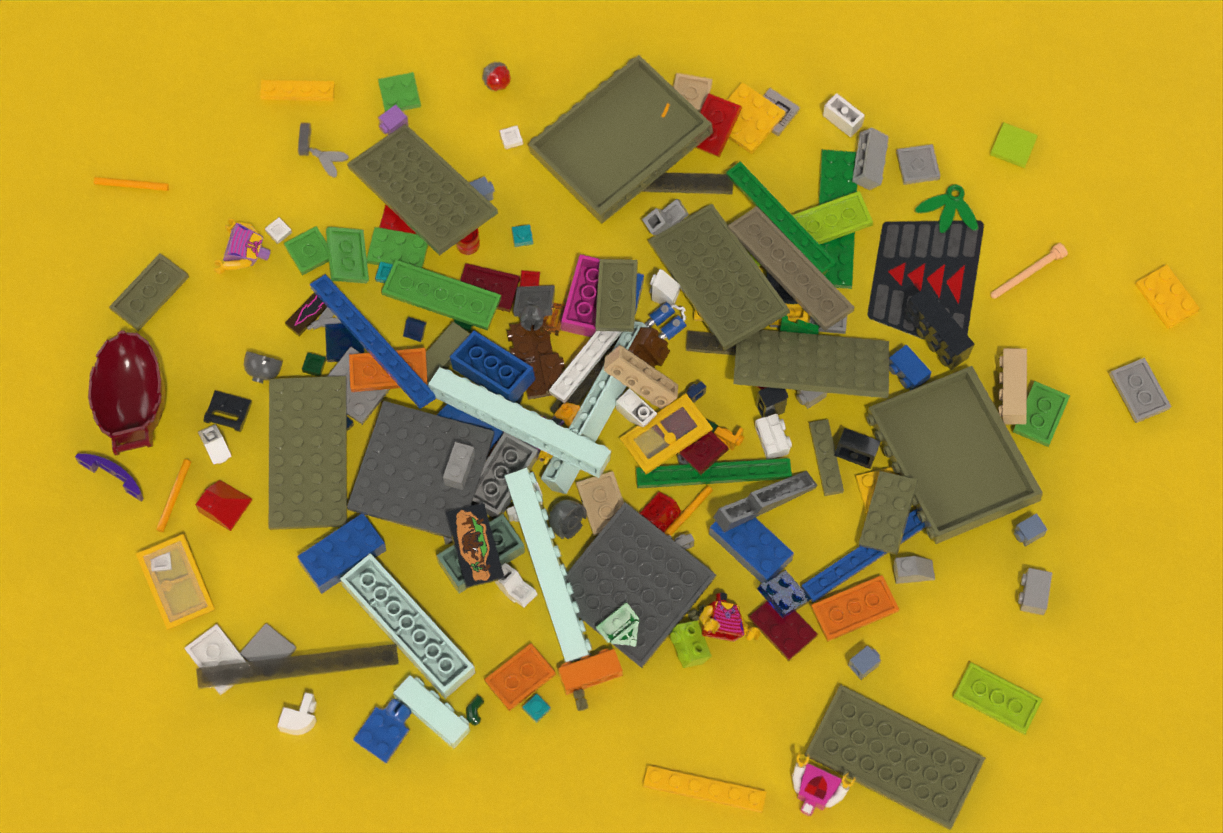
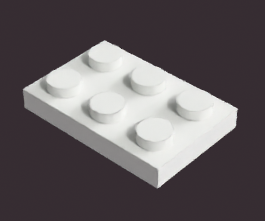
M217 624L185 647L186 652L220 695L252 672L251 667Z

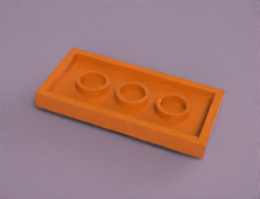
M426 348L395 350L428 386ZM370 353L349 355L351 392L401 388Z
M883 575L811 605V609L827 642L897 613L900 610Z

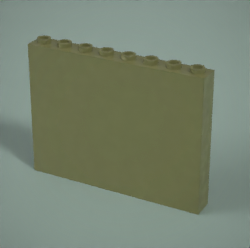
M638 55L636 58L629 60L627 65L621 70H617L610 79L603 81L595 91L588 93L586 98L580 103H576L569 112L561 115L554 124L547 126L544 132L534 137L528 145L530 153L601 223H604L713 133L712 124ZM668 103L670 104V106L665 117L663 118L661 117V115Z
M973 366L869 407L868 415L866 416L868 424L874 427L876 439L882 442L884 454L887 458L890 457L895 474L918 480L912 506H916L918 518L921 522L925 523L927 535L930 539L933 538L935 544L1041 501L1043 494L1041 488Z

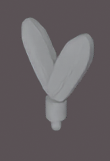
M309 148L312 155L319 158L327 174L334 178L337 177V170L332 162H344L349 158L343 152H322L316 148Z
M327 307L319 319L312 322L307 329L313 328L315 330L319 327L339 329L345 326L338 318H332L334 314Z

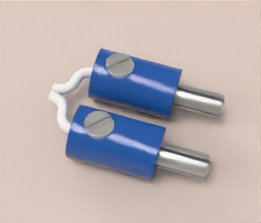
M665 302L649 315L651 319L645 325L648 328L654 324L658 327L675 313L673 307L682 310L683 319L678 315L660 329L662 333L658 337L670 340L687 327L684 322L686 316L683 306L678 307L677 305H670L668 302Z

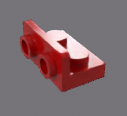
M658 492L640 512V515L664 533L670 524L678 518L681 510L675 500Z

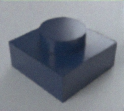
M408 317L403 336L421 342L427 322Z
M701 381L697 385L693 384L689 387L687 395L693 403L706 394V385Z

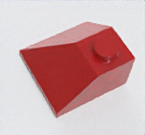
M219 480L205 490L195 505L199 513L231 531L252 502V498Z

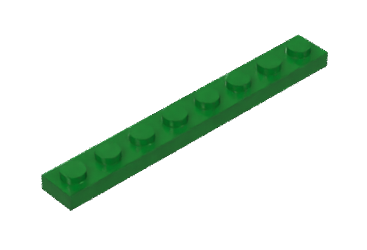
M741 161L726 172L729 179L776 225L823 275L837 265L836 261Z
M790 458L714 463L701 475L689 464L658 466L648 474H645L641 467L636 468L637 488L781 480L792 477Z

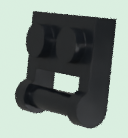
M214 391L208 410L204 415V422L209 424L211 422L241 432L252 402L245 398ZM218 412L236 417L238 420L234 421L214 415V413Z

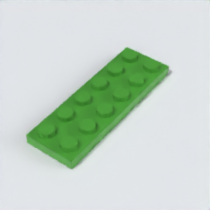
M396 259L382 289V295L487 331L501 300L500 294Z

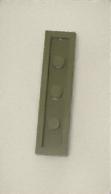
M829 421L809 422L824 496L841 494L844 492L837 457L834 456L835 448Z

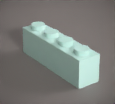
M409 675L395 690V698L406 705L416 717L455 749L470 732L469 722L460 715L458 717L454 714L455 710L448 703L443 704L438 700L440 697L433 690L428 691L425 689V684L416 677L414 679Z

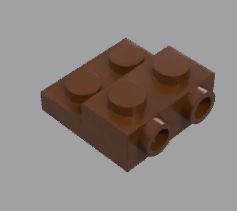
M548 322L543 323L536 331H534L535 325H532L531 331H528L522 327L521 323L511 324L510 330H507L508 341L513 343L510 353L523 362L540 359L539 356L553 354Z
M641 327L628 351L653 368L656 365L662 366L670 352L667 347L668 342L659 338V331L651 327L649 329Z
M558 353L539 356L540 359L525 361V363L533 367L535 381L526 390L528 400L552 396L549 393V389L562 375V369H565L563 357L559 358Z

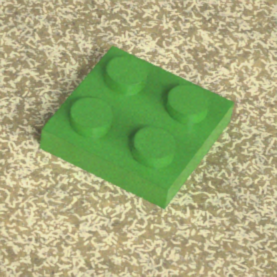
M414 72L378 79L385 112L394 105H397L401 111L421 107Z
M317 226L284 243V247L302 276L329 262L327 242Z

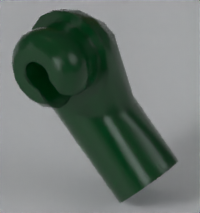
M478 695L466 708L467 721L473 726L481 722V718L478 716V709L484 703V700Z

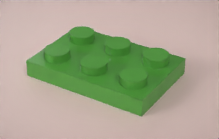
M328 227L326 229L331 281L367 283L369 275L364 230Z
M375 227L367 256V263L380 265V262L394 264L396 259L423 269L429 245L417 234Z
M1034 381L1027 397L1026 424H1016L1013 433L1049 447L1070 395Z

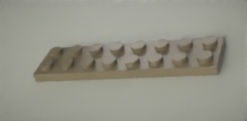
M755 207L728 225V229L738 238L740 243L824 331L854 311V306L758 207Z

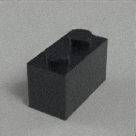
M767 387L758 391L756 407L762 418L785 413L788 398L786 389Z
M844 428L834 456L871 469L881 441Z

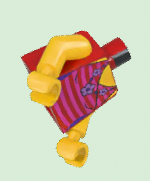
M717 593L716 601L707 605L699 616V620L703 624L702 636L734 642L746 635L747 640H752L753 638L758 640L761 634L758 628L750 627L745 622L737 604L728 603L726 593Z

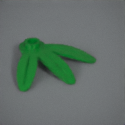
M953 184L949 186L946 194L929 198L915 208L917 213H928L945 205L939 221L940 233H945L953 222L956 209L963 222L971 230L975 231L978 229L973 211L963 200L965 191L960 185ZM957 191L959 195L954 197L952 192Z

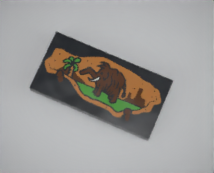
M484 503L446 512L445 515L465 588L503 580L505 577Z

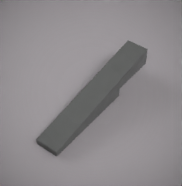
M805 471L751 492L747 498L719 508L713 518L721 529L726 532L816 489L818 485L809 473Z

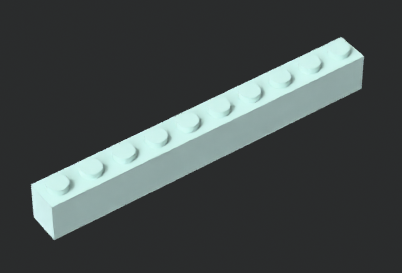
M635 321L634 332H622L613 350L619 345L628 350L641 327H648L642 322ZM604 366L569 427L574 433L585 436L594 443L615 408L616 401L621 397L626 388L619 380L604 371ZM553 456L541 480L552 491L567 494L580 469Z
M439 367L428 384V387L437 399L597 478L601 476L610 461L611 451L606 446L598 445L589 438L574 433L569 428L557 425L553 420H547L534 411L524 409L520 404L512 403L503 396L488 391L483 386H477L467 378H461L448 369L445 370Z
M524 468L504 475L565 661L574 662L584 656L591 655V643L589 639H585L583 633L586 631L583 620L579 621L577 615L580 612L576 601L573 602L571 594H574L571 583H567L565 576L568 575L565 565L560 564L558 558L561 557V552L558 545L554 546L552 540L555 538L552 527H548L546 521L549 520L548 513L545 508L542 509L540 503L543 501L540 490L536 491L534 483H537L535 474L530 472L528 468Z

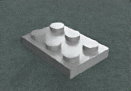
M1145 358L1110 372V376L1135 423L1171 408Z

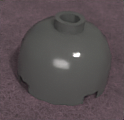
M247 351L244 358V369L248 375L253 377L252 381L263 383L264 380L276 378L281 370L283 361Z
M562 500L551 507L549 526L552 527L554 533L561 539H564V537L570 539L582 528L581 521L582 518L586 519L587 510L576 501Z

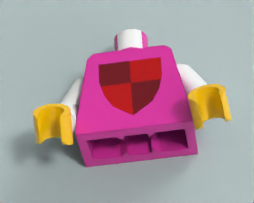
M801 752L797 754L798 763H796L792 776L794 790L798 793L797 798L804 802L800 811L805 815L812 816L815 807L824 810L825 807H832L842 801L849 790V786L854 784L856 778L852 782H848L846 777L849 773H846L840 779L808 764L809 754L806 760H801Z

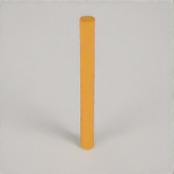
M94 178V184L169 190L168 183Z
M184 459L157 526L156 530L159 532H164L190 467L191 461Z
M706 486L669 526L664 534L672 536L713 491L712 488Z

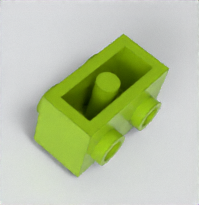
M698 620L678 624L673 628L670 637L683 668L704 664L712 657L706 640L702 636Z

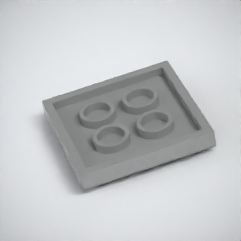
M350 347L327 377L346 376L347 415L363 425L390 389L351 392L349 355L361 353Z

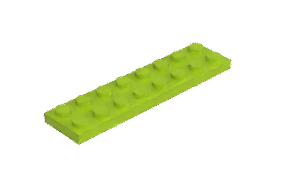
M860 191L792 215L819 244L873 225V220ZM746 249V251L749 253V255L757 264V266H762Z

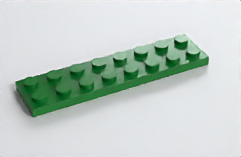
M822 149L819 205L857 192V184L852 182L857 152ZM855 232L820 244L836 261L837 265L824 275L835 288L852 289Z

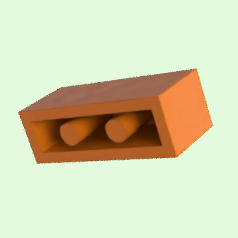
M604 649L598 652V655L592 657L591 655L584 656L578 662H566L558 668V674L566 695L572 694L575 690L586 689L621 677L623 673L615 649Z

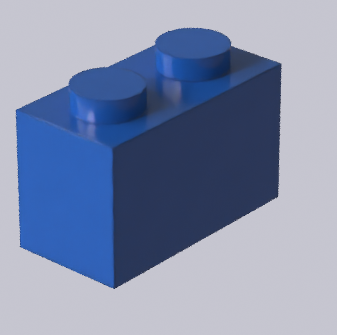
M907 345L889 357V371L900 378L901 384L906 389L909 388L910 391L916 389L930 379L932 372Z

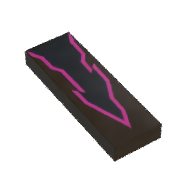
M313 293L285 322V326L300 337L307 327L324 312L327 306Z

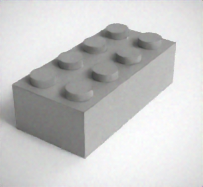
M504 432L485 462L471 506L484 503L487 515L494 519L504 514L512 501L504 475L524 468L531 470L537 461L538 450Z

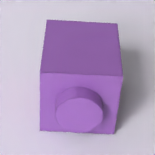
M394 105L379 117V128L384 134L389 135L404 124L409 126L407 116L397 105Z

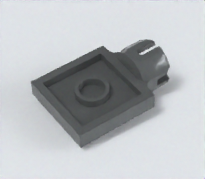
M555 285L517 287L514 316L521 317V325L524 329L531 331L532 325H535L534 331L542 326L543 318L552 315Z

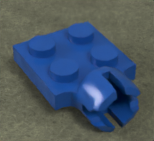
M392 699L383 710L376 707L353 741L387 764L410 731L406 728L405 722L410 716L411 710L397 699Z

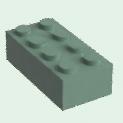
M503 514L489 522L501 566L525 553L523 542ZM452 545L437 555V561L460 594L466 588L455 547Z

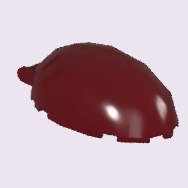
M121 330L117 336L110 340L107 339L97 352L95 366H92L90 372L88 392L93 419L102 433L112 438V450L115 456L119 455L120 452L145 446L148 448L153 447V431L158 426L163 414L166 394L159 360L150 343L137 332L128 333Z

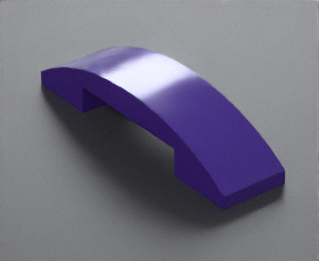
M77 454L75 456L80 465L93 473L100 467L125 482L123 484L125 492L139 501H143L142 493L134 479L114 462L91 454Z

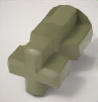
M701 605L699 606V611L694 609L688 612L690 621L699 620V616L706 606Z
M575 690L573 695L574 698L578 699L576 701L577 710L582 711L589 708L587 700L583 699L585 696L584 690Z

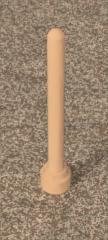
M1058 243L1052 247L1050 254L993 291L991 297L993 299L998 298L1054 259L1061 260L1068 255L1066 248L1061 243Z

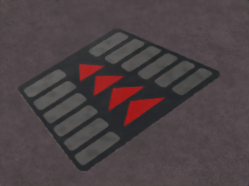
M955 220L945 233H940L939 221L884 222L868 307V317L871 320L921 338L913 324L908 323L905 319L904 312L909 298L928 287L968 335L984 223L977 220L978 229L973 231L963 220Z

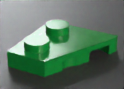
M784 316L781 320L780 331L818 335L819 325L807 323L799 319L794 323L788 321V316Z

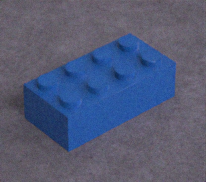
M473 331L450 356L452 368L477 385L485 387L488 391L503 396L512 403H515L535 381L533 367L476 331Z
M360 514L297 557L302 568L322 594L339 583L341 577L369 554L376 558L384 553L386 546L365 515Z
M756 518L726 532L721 529L717 522L710 526L709 535L765 587L793 559L794 552Z

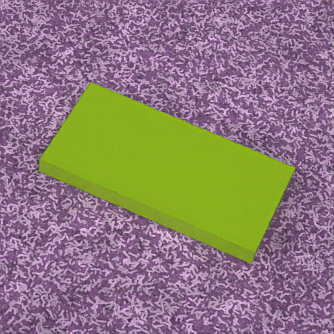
M970 663L953 696L954 699L1024 735L1043 700L973 663Z

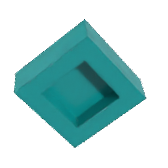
M530 225L512 227L515 247L533 244Z
M380 262L375 278L377 282H386L393 264Z
M536 694L522 709L537 723L551 710V707Z

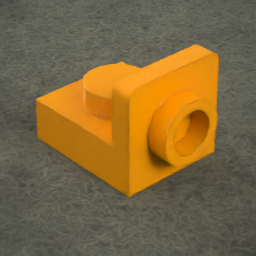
M568 402L563 403L554 415L556 418L564 420L567 428H569L580 406Z
M717 427L714 432L732 451L736 445L740 446L745 438L743 436L744 429L741 427L735 436L726 428Z

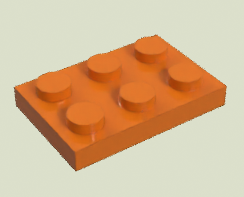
M530 643L484 679V682L510 712L552 679L556 672Z

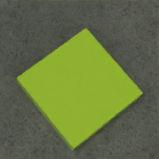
M1003 123L990 155L1025 168L1038 135Z

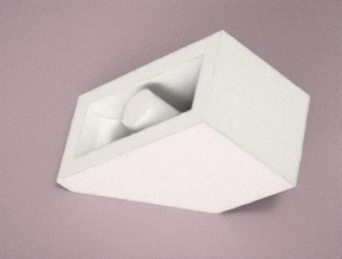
M216 424L198 432L213 464L223 463L231 457Z

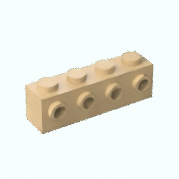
M619 345L605 357L604 371L607 374L613 376L623 385L628 386L658 408L663 409L677 398L678 384L623 346Z
M1004 349V356H1000V367H1003V372H1000L999 382L1003 384V389H999V400H1003V406L999 405V415L1003 417L1004 424H1026L1027 349Z

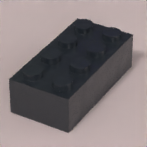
M926 287L909 298L904 312L905 319L908 323L913 324L917 334L927 341L930 350L936 352L940 357L941 363L952 370L966 361L975 344L930 289Z

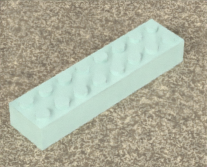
M371 554L340 578L342 586L445 699L475 674V668Z

